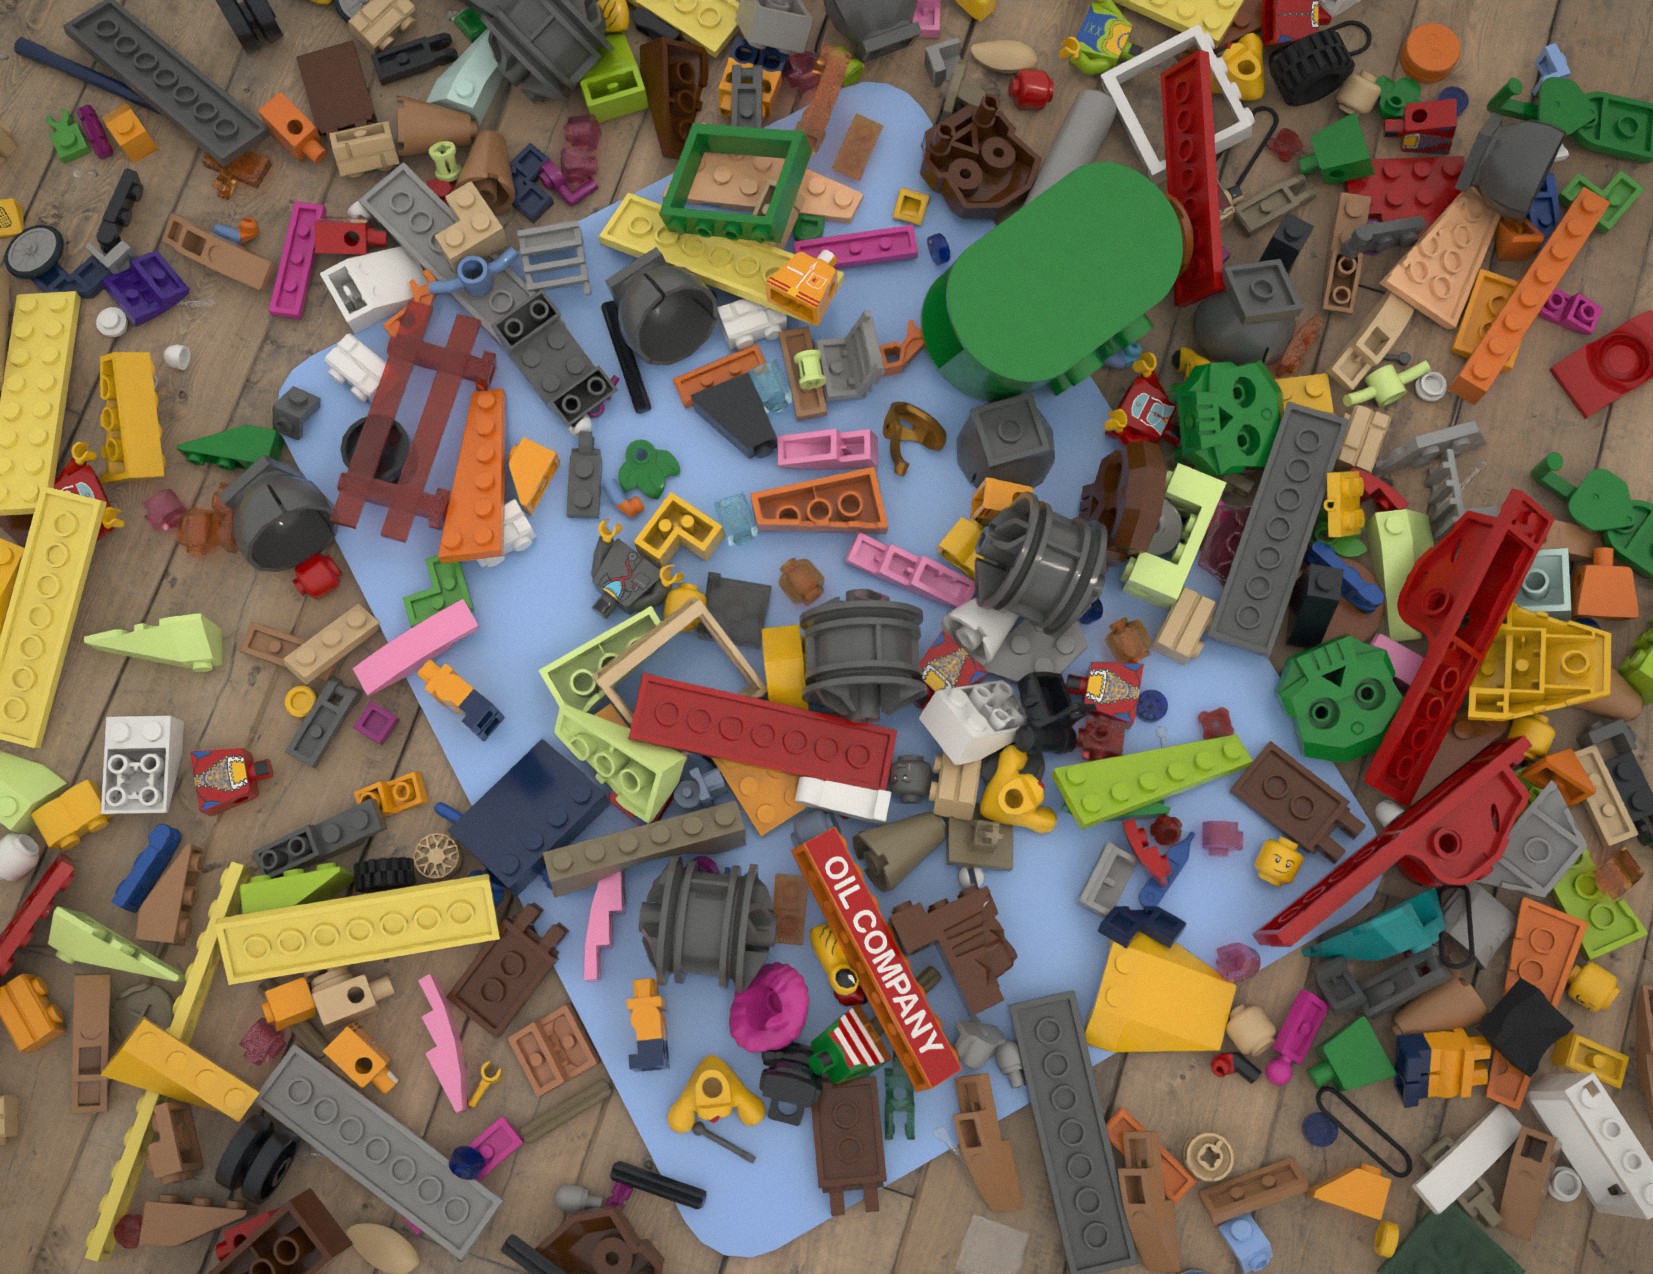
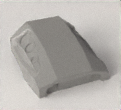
M1472 881L1464 884L1469 888L1471 896L1475 956L1472 962L1477 963L1476 966L1483 970L1486 969L1494 953L1515 929L1516 917L1485 889ZM1456 888L1442 905V914L1446 927L1443 930L1444 938H1448L1450 943H1454L1460 948L1462 954L1468 959L1470 953L1465 892L1461 888Z

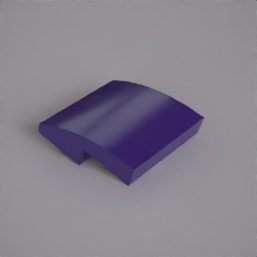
M158 250L131 259L130 269L102 279L103 288L135 327L163 314L190 293L189 288Z

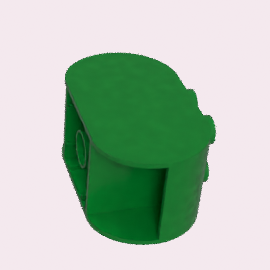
M1093 162L1080 166L970 245L930 286L921 309V333L926 351L937 371L957 390L984 401L1008 399L1034 392L1045 384L1048 385L1055 396H1058L1072 385L1074 387L1105 364L1104 360L1120 349H1125L1154 327L1145 312L1168 294L1178 276L1183 256L1181 227L1172 205L1152 181L1138 171L1121 164Z

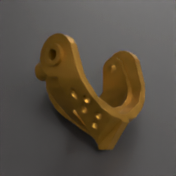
M893 402L884 419L882 434L886 439L891 440V457L896 464L894 472L898 475L905 476L910 464L904 461L901 456L900 440L916 441L935 451H940L946 443V431L941 424L930 414L908 402ZM900 419L914 425L913 429L911 430L901 425Z

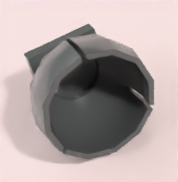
M823 0L825 10L835 29L857 45L854 55L862 63L912 46L922 34L918 21L913 23L918 0Z
M1493 112L1479 131L1455 188L1467 192L1471 186L1476 187L1489 209L1506 219L1523 222L1542 187L1539 183L1540 181H1545L1567 131L1553 123L1533 119L1505 126L1502 124L1505 116Z
M657 247L605 280L618 307L620 333L626 344L650 365H671L691 356L708 340L717 322V299L711 289L686 267L668 266L663 254Z
M1281 259L1223 267L1221 274L1224 290L1204 298L1196 308L1193 320L1196 341L1209 358L1216 362L1231 361L1235 365L1262 360L1266 367L1275 364L1283 355L1293 337L1296 327L1295 317L1299 316L1303 310Z
M1032 392L1008 399H994L983 406L972 408L968 419L956 438L957 464L969 483L973 481L976 475L973 484L976 488L982 484L986 477L1035 488L1044 482L1054 464L1053 430L1037 409Z
M265 455L261 456L218 495L223 505L235 509L232 533L238 550L259 571L280 572L293 568L314 553L323 552L336 536L335 533H338L339 516L335 506L312 481L307 480L302 472Z

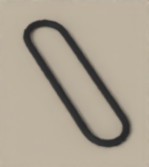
M1444 885L1437 892L1441 911L1442 894L1444 891L1450 888H1461L1465 892L1470 953L1468 959L1459 964H1452L1446 961L1444 931L1439 933L1441 963L1451 969H1460L1471 964L1475 956L1471 896L1469 888L1465 885Z
M1328 1086L1322 1087L1317 1091L1316 1103L1321 1112L1389 1173L1399 1178L1407 1177L1411 1173L1412 1160L1409 1154L1344 1095L1333 1087ZM1327 1091L1335 1094L1394 1146L1407 1161L1406 1171L1401 1173L1392 1169L1329 1113L1321 1102L1322 1094Z

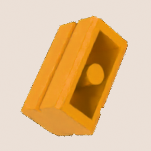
M25 973L20 974L6 985L0 987V1018L19 1052L32 1053L66 1031L62 1024L65 1017L61 1009L56 1004L51 1005L46 996L49 993L46 982L40 976L36 977L35 975Z

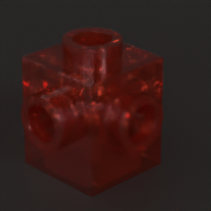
M1103 715L1094 716L1093 718L1086 717L1085 728H1079L1077 747L1083 748L1082 759H1087L1090 762L1122 756L1126 722L1114 721L1112 718Z

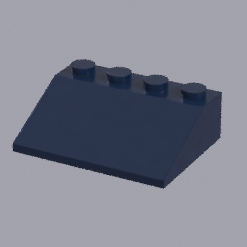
M541 739L448 831L496 879L517 897L546 868L542 852L568 846L610 803L606 794L581 770Z

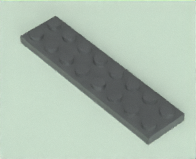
M104 0L63 25L66 35L223 167L270 136L268 126L117 1Z
M1287 402L1207 636L1208 639L1270 658L1327 490V473L1333 472L1350 421L1349 419Z
M1071 990L1008 1004L1069 1274H1097L1138 1264L1132 1234L1123 1206L1118 1174L1075 991Z

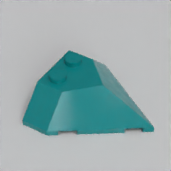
M1432 887L1344 929L1316 945L1305 948L1301 952L1304 957L1337 958L1344 956L1345 959L1379 961L1408 949L1411 950L1412 954L1425 950L1432 946L1431 944L1440 940L1437 934L1446 928L1437 892Z

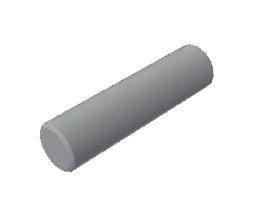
M1092 89L1082 90L1077 94L1022 207L1073 170L1094 162L1118 111L1115 102L1108 95Z

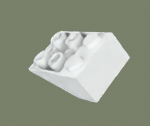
M402 246L348 258L320 273L354 334L399 312L404 307L411 306L414 302V297L409 281L413 279L418 286H424L427 283V279L423 276L421 265Z
M1004 680L938 690L934 693L919 717L920 721L955 766L979 761L1015 742L1017 729L1020 726L1028 725L1027 715L1021 705V701L1015 695L1011 686Z
M173 716L106 717L101 814L168 813L183 753L184 721Z

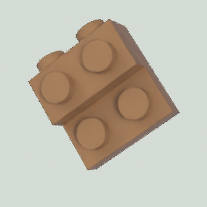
M166 1102L154 1106L155 1115L152 1117V1125L155 1133L158 1136L160 1135L161 1141L147 1145L149 1153L146 1155V1164L149 1172L154 1174V1179H160L161 1185L176 1184L193 1179V1172L204 1169L191 1105L186 1102Z

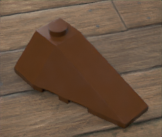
M660 37L640 45L641 78L646 90L663 157L679 160L692 124L695 122L696 114L701 111L703 102L700 101L702 88L707 86L708 54L703 47Z

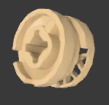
M440 833L429 834L422 838L416 845L413 854L414 865L418 872L430 880L438 882L448 881L455 877L462 869L464 861L460 845L447 835Z
M350 965L305 972L303 977L311 986V995L354 978L355 975L350 973L348 969Z
M1200 1132L1192 1135L1185 1142L1182 1149V1161L1185 1168L1195 1178L1215 1182L1223 1179L1230 1173L1234 1164V1153L1231 1145L1224 1137L1216 1133Z

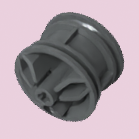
M502 0L492 9L498 18H489L485 14L480 17V20L490 30L488 42L493 58L497 63H500L497 66L498 70L516 87L532 73L523 83V89L564 103L568 98L563 93V86L567 85L571 90L575 88L576 84L603 58L597 50L607 48L611 53L615 50L613 45L604 37L607 26L602 8L597 4L599 0Z
M1026 491L1020 494L1009 507L1004 508L989 523L990 527L986 526L981 532L975 547V553L984 557L983 559L978 557L975 559V598L979 607L986 610L994 608L1001 613L1007 611L1029 619L1031 625L1043 629L1046 635L1056 638L1063 635L1091 608L1092 603L1096 602L1100 597L1105 585V576L1101 575L1100 571L1105 572L1107 564V530L1103 523L1096 520L1088 522L1081 517L1069 519L1053 512L1050 504L1039 501L1037 495Z
M853 589L846 592V601H840V597H835L803 612L799 617V625L805 630L803 632V641L806 647V673L804 678L807 686L802 690V700L815 706L831 708L838 715L854 723H872L880 721V707L881 712L886 713V715H892L909 706L914 701L927 695V685L921 682L923 670L919 665L918 640L921 637L919 625L923 622V611L911 604L890 601L889 596L871 589Z
M673 855L647 895V902H642L639 917V932H642L644 935L642 943L649 963L656 972L658 985H667L669 977L673 973L675 983L679 984L684 983L687 974L719 977V988L724 989L728 988L729 981L732 979L735 983L736 993L744 994L767 960L770 947L775 946L778 916H773L771 913L774 912V905L766 885L759 879L758 864H750L749 871L744 876H742L741 866L733 865L731 875L699 872L698 861L690 860L687 869H685L682 857Z

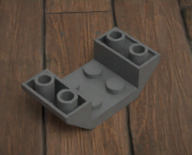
M541 289L493 323L491 327L508 356L544 404L569 427L618 390L602 368L593 365L561 322L560 312Z

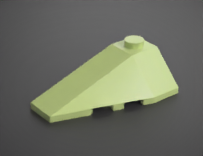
M1408 509L1374 513L1366 522L1365 527L1375 577L1385 596L1383 618L1387 637L1397 643L1422 639V633L1411 628L1399 616L1397 602L1401 589L1415 562L1430 547L1434 548L1429 517L1427 514Z
M59 906L55 909L48 944L58 950L55 955L69 964L79 961L187 983L185 982L184 973L89 915Z

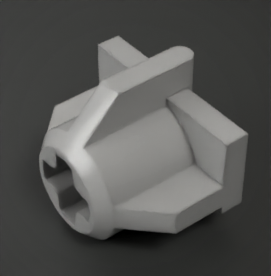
M976 1015L971 1016L969 1021L958 1020L955 1024L961 1033L954 1045L958 1059L962 1064L971 1069L983 1068L986 1061L996 1055L997 1047L1007 1041L997 1026L982 1024Z

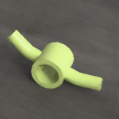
M1425 360L1397 374L1393 365H1386L1365 378L1364 381L1368 386L1367 388L1344 395L1343 403L1345 406L1350 407L1374 398L1379 407H1384L1407 393L1404 384L1430 372L1431 368Z

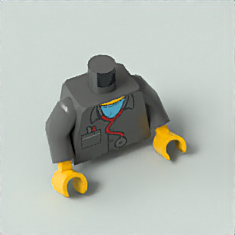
M609 518L600 522L598 531L601 536L598 539L593 554L591 576L595 589L602 595L592 606V609L601 617L607 619L617 606L629 615L635 611L641 612L650 606L653 608L659 606L672 589V584L683 580V573H677L672 578L670 572L675 564L666 565L660 570L617 538L614 542L612 537L622 531L620 523L616 524L613 532H611L607 527Z

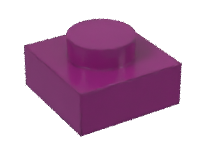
M370 701L353 728L383 746L400 719Z

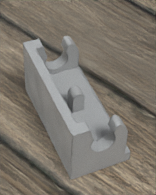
M1108 842L1104 846L1075 904L1105 919L1116 906L1138 863L1136 861L1137 858Z

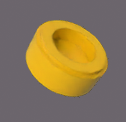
M296 686L287 693L285 707L294 717L305 719L317 700L318 695L307 686Z
M1386 1220L1380 1222L1374 1240V1250L1377 1255L1391 1258L1394 1255L1399 1238L1398 1224Z

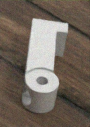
M803 776L799 777L794 801L803 806L884 825L892 792L876 791Z

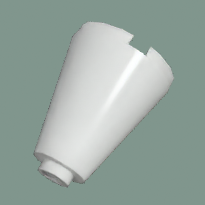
M973 598L947 613L941 620L942 630L954 639L980 665H984L994 658L1019 615L1010 611L1001 613L994 608L983 609L977 605L976 598Z

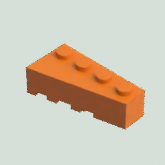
M875 467L750 493L757 531L886 534L889 528Z

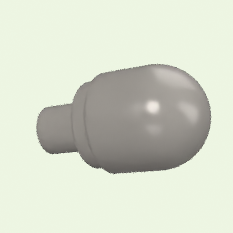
M1007 1040L997 1047L996 1059L1002 1074H1008L1013 1089L1025 1085L1021 1072L1023 1066L1017 1043L1013 1040Z
M565 1184L557 1189L554 1200L556 1206L561 1211L574 1213L579 1210L601 1207L603 1197L588 1195L589 1189H584L583 1186Z

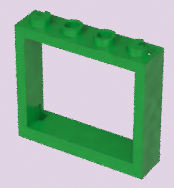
M693 123L659 212L669 232H675L679 235L684 233L695 234L705 238L712 236L725 237L735 241L745 239L755 240L759 243H763V241L781 243L813 151L804 131ZM704 152L785 159L766 216L684 208Z

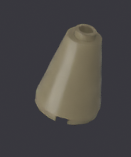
M928 811L860 831L853 836V847L858 860L865 859L868 868L864 871L868 878L879 890L886 892L887 890H893L945 840L947 827L941 816L934 815Z

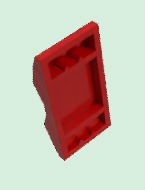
M1652 310L1626 321L1610 333L1583 346L1549 369L1584 419L1653 380Z

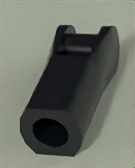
M639 7L633 11L632 19L635 28L642 34L651 37L652 40L666 37L682 42V32L660 18L658 19L647 9Z

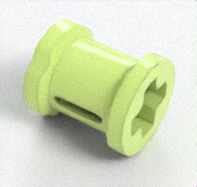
M449 141L438 142L429 149V155L436 164L435 175L439 181H454L458 179L462 171L455 158L456 147L454 143Z
M806 350L794 356V362L799 366L801 376L799 384L801 389L819 388L826 384V377L822 375L820 365L822 355L819 350Z

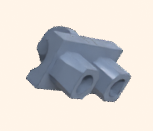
M697 767L689 770L693 780H684L678 783L674 790V799L679 806L685 809L695 808L700 802H702L704 808L714 806L713 798L728 793V790L718 767L701 774Z

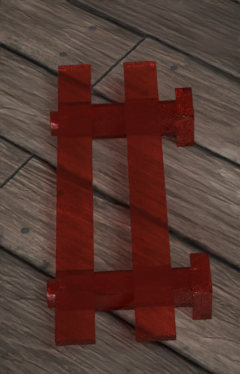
M409 300L396 337L391 336L387 347L389 357L347 473H342L339 478L337 490L340 493L330 518L331 523L356 529L366 501L389 508L380 533L382 537L406 543L415 515L428 518L430 528L442 531L450 501V491L437 487L436 493L433 495L425 493L424 489L462 378L474 381L476 383V391H486L490 389L497 369L496 353L484 350L482 358L471 355L481 326V320L457 314L448 342L444 348L423 342L434 310L433 306ZM417 365L435 370L437 373L397 485L375 479L374 476L413 366Z

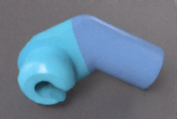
M1133 342L1125 349L1104 360V363L1118 370L1133 365L1134 361L1140 360L1142 347L1139 343Z

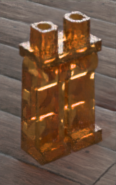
M825 43L812 70L813 73L820 75L812 100L794 128V131H804L813 150L812 153L815 155L824 141L826 135L824 129L828 124L852 54Z

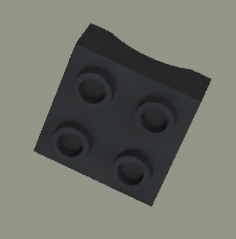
M1520 977L1476 1029L1513 1067L1531 1077L1538 1069L1539 1062L1546 1050L1554 1042L1568 1035L1574 1028V1025L1547 1000L1539 988Z

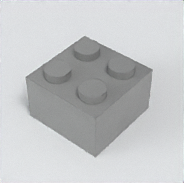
M740 0L735 21L749 45L759 49H765L766 46L774 47L781 53L793 54V52L804 53L813 18L801 0Z

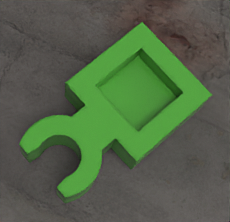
M63 108L61 109L63 119L60 122H55L51 115H47L46 119L55 131L49 134L60 160L66 164L91 153V149L80 126L77 123L73 124V118Z

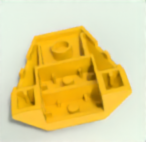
M1513 602L1469 688L1468 719L1506 721L1609 697L1611 685V633L1571 620L1565 622L1549 617V613L1539 610L1538 612H1533L1518 607V604Z
M1140 932L1126 949L1109 939L1108 946H1110L1095 1004L1093 1009L1089 1010L1084 1028L1087 1044L1110 1052L1220 1051L1237 985L1176 942L1171 948H1168Z

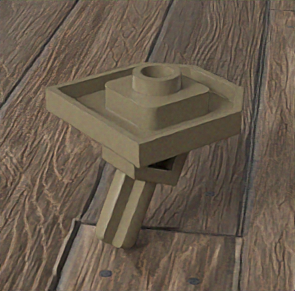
M959 58L949 82L944 80L939 94V98L943 99L941 121L969 104L979 107L982 97L985 96L986 92L964 79L967 60ZM999 107L997 111H1002V113L1004 114L1003 109Z
M975 803L972 820L956 819L953 816L947 818L946 865L1011 871L1013 869V825H1005L986 819L980 814V803Z

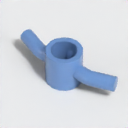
M510 247L495 261L488 264L479 256H467L458 264V277L452 280L429 282L430 294L451 293L464 288L472 296H483L493 286L492 276L503 271L519 255ZM475 273H482L477 279H469Z

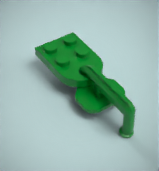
M1513 77L1508 80V83L1487 104V110L1491 113L1494 112L1502 116L1524 121L1533 119L1553 123L1567 131L1565 136L1572 135L1578 144L1588 150L1647 164L1653 161L1652 103L1598 91L1584 94L1574 81L1549 77L1540 85L1538 105L1510 99L1513 95H1519L1522 92L1521 82Z
M1557 452L1549 453L1547 457L1542 459L1531 470L1530 476L1532 479L1568 503V514L1575 522L1589 531H1602L1606 547L1614 549L1613 555L1653 582V504L1642 500H1631L1626 482L1606 469L1592 470L1586 475L1579 487L1576 488L1552 472L1562 468L1563 458Z

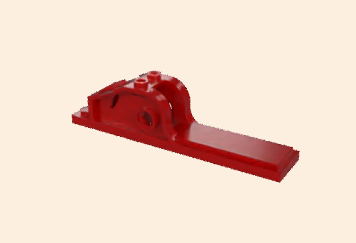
M1512 488L1507 499L1502 504L1498 517L1468 510L1452 525L1454 528L1434 548L1430 547L1415 562L1399 594L1397 602L1399 616L1411 628L1427 636L1429 650L1380 744L1363 782L1405 807L1409 808L1555 520L1552 515L1524 491ZM1460 542H1461V547H1460L1458 556H1457L1456 560L1454 561L1457 548H1458V546H1459V544H1460ZM1470 615L1468 625L1458 629L1463 617Z
M1525 735L1492 742L1252 934L1259 945L1292 947L1394 864L1407 880L1422 887L1464 885L1487 877L1493 871L1491 866L1501 859L1509 842L1507 837L1518 814L1523 813L1531 796L1511 768L1525 759L1523 753L1530 749L1532 744ZM1495 818H1496V821H1497V829H1496V831H1495L1494 826H1493V823H1492V822L1495 820Z

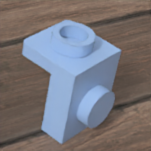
M1556 43L1545 46L1534 62L1542 76L1532 90L1534 97L1539 96L1540 85L1547 78L1558 77L1567 79L1571 74L1567 66L1566 57L1560 52Z
M1250 1213L1232 1218L1218 1227L1219 1233L1238 1259L1244 1274L1252 1270L1254 1272L1259 1271L1269 1264L1270 1259L1273 1257L1271 1244Z

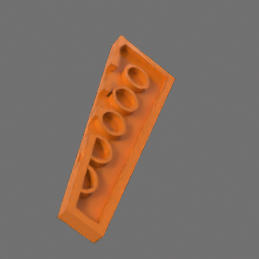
M503 388L472 393L438 552V558L442 564L504 556L506 394Z
M1522 897L1518 907L1502 998L1521 977L1539 988L1547 1000L1557 1009L1588 922ZM1493 1047L1484 1097L1519 1111L1532 1076L1528 1077L1513 1067Z

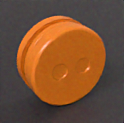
M1427 23L1416 27L1409 34L1401 49L1400 63L1403 70L1409 77L1421 83H1436L1445 79L1451 73L1460 57L1461 46L1459 39L1452 30L1441 24Z

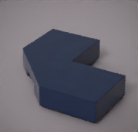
M529 143L510 162L516 193L512 206L534 224L554 204L553 198L535 184L539 180L538 175L541 173L539 166L551 159L533 144Z
M91 255L70 275L56 263L46 273L30 280L44 293L76 291L81 299L95 298L104 289L102 279L113 274Z
M1115 906L1100 923L1097 932L1126 949L1140 932L1171 948L1183 933L1187 923L1158 906H1146L1144 910H1130L1129 906Z

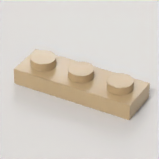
M358 603L283 658L284 664L307 685L380 630V622Z
M1596 744L1574 752L1596 788V794L1582 802L1603 847L1605 848L1639 835Z

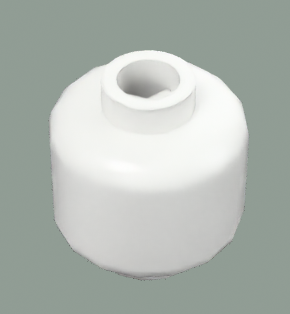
M10 833L0 840V880L18 881L37 865L39 861V847L34 839L26 834Z

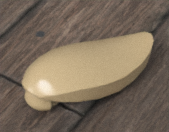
M988 41L973 44L971 47L972 56L976 62L994 72L1004 74L1018 73L1021 69L1034 70L1037 66L1035 51L1019 41Z
M371 1223L356 1224L347 1230V1236L352 1241L356 1251L373 1267L383 1272L405 1274L415 1269L420 1263V1255L413 1244L398 1231Z

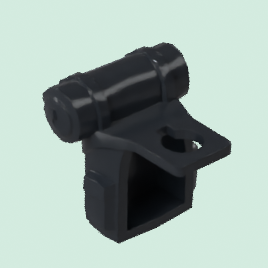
M1031 672L1025 675L1017 684L1021 705L1027 715L1028 725L1020 726L1017 729L1015 735L1016 749L1029 754L1041 752L1063 754L1072 752L1077 745V735L1072 726L1080 719L1097 710L1096 705L1084 703L1072 705L1068 689L1062 675L1059 673Z
M792 1042L779 1050L761 1052L763 1064L769 1066V1068L764 1069L761 1073L759 1089L763 1092L762 1096L771 1098L768 1112L769 1119L799 1126L805 1107L810 1108L811 1105L817 1104L823 1090L821 1081H829L830 1078L826 1072L816 1075L810 1069L808 1060L810 1056L815 1054L811 1046ZM778 1101L797 1105V1110L793 1114L785 1115L779 1110Z

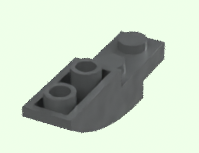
M368 799L321 823L300 828L253 851L261 875H271V879L284 876V871L305 869L365 843V839L386 830L387 827L377 800Z

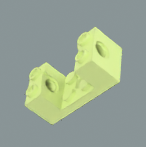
M1180 463L1177 464L1173 472L1167 470L1164 498L1174 505L1180 516L1188 519L1183 527L1180 538L1184 540V543L1179 542L1169 561L1150 553H1140L1137 559L1130 557L1120 578V581L1125 582L1122 592L1167 611L1171 609L1180 595L1226 482Z

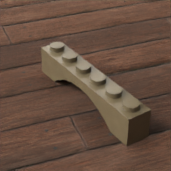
M735 800L542 853L555 898L585 890L614 873L647 861L682 854H716L745 846L746 831L737 801Z

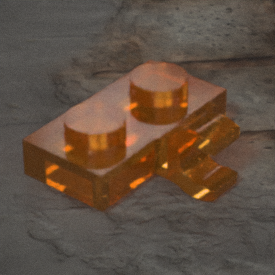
M247 151L225 167L208 153H206L202 160L206 168L220 173L212 186L219 190L217 195L226 200L232 197L236 180L258 189L272 166L268 158L251 151Z

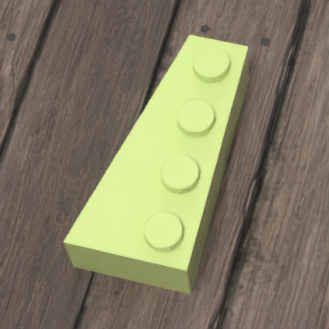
M652 606L538 670L559 707L565 704L590 714L607 698L591 676L661 622ZM650 654L638 665H636L633 669H631L628 673H626L614 684H612L611 686L614 688V690L617 687H619L652 654Z

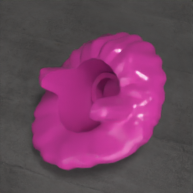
M768 963L762 966L744 994H738L735 990L733 1003L730 1007L729 1026L730 1035L735 1039L739 1047L745 1048L752 1053L767 1052L768 1050H779L791 1044L799 1037L806 1023L809 1011L808 1004L810 1002L807 994L808 987L805 985L803 976L787 963Z

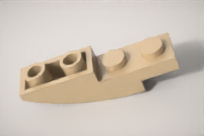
M1387 290L1356 328L1358 332L1327 368L1326 372L1347 392L1353 390L1370 368L1378 365L1407 325L1415 308Z

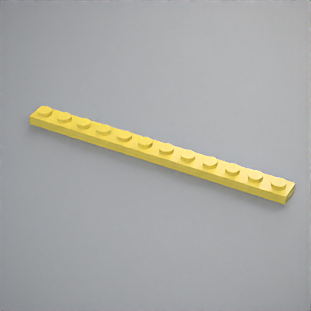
M232 861L230 867L226 868L221 876L220 886L222 888L218 899H215L210 906L208 912L210 920L207 929L198 938L196 946L198 950L194 963H191L185 973V982L187 983L182 995H179L174 1003L173 1014L175 1015L171 1026L166 1029L167 1032L188 1045L190 1044L222 957L215 929L216 919L237 915L241 905L240 885L249 883L254 870ZM148 1090L140 1096L136 1106L138 1115L134 1126L128 1129L124 1138V1146H126L122 1158L114 1165L111 1173V1179L113 1180L109 1193L104 1195L99 1205L98 1212L101 1215L98 1223L87 1237L86 1247L88 1250L85 1258L96 1262L111 1259L146 1163V1155L149 1153L147 1145L152 1144L156 1136L152 1125V1117L155 1115L153 1107L168 1102L170 1097Z

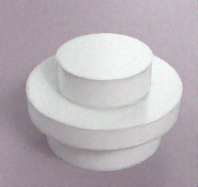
M109 307L99 313L96 325L103 335L119 337L127 330L128 318L121 309Z
M1428 372L1418 377L1415 382L1417 395L1427 402L1440 400L1447 390L1446 380L1438 372Z
M1555 1167L1548 1192L1556 1200L1572 1201L1581 1192V1179L1569 1167Z

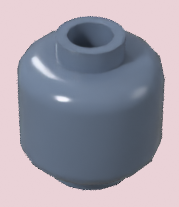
M821 809L814 810L795 820L794 832L790 834L794 847H797L833 827H836L838 833L842 835L839 823L833 813L827 814V812Z

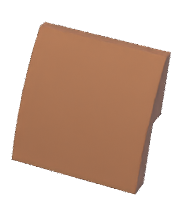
M572 1003L562 1006L543 1019L531 1023L507 1038L537 1098L602 1062Z

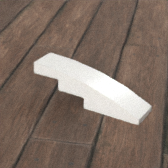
M1498 1103L1454 1142L1455 1145L1432 1164L1433 1167L1416 1181L1412 1187L1434 1214H1440L1518 1138L1522 1125L1505 1105Z

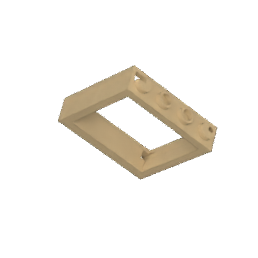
M694 596L591 676L630 727L633 712L611 685L696 618L699 619L748 683L737 694L762 699L763 695L767 692L765 684L700 599ZM676 750L684 756H686V763L689 759L688 755L690 754V752Z

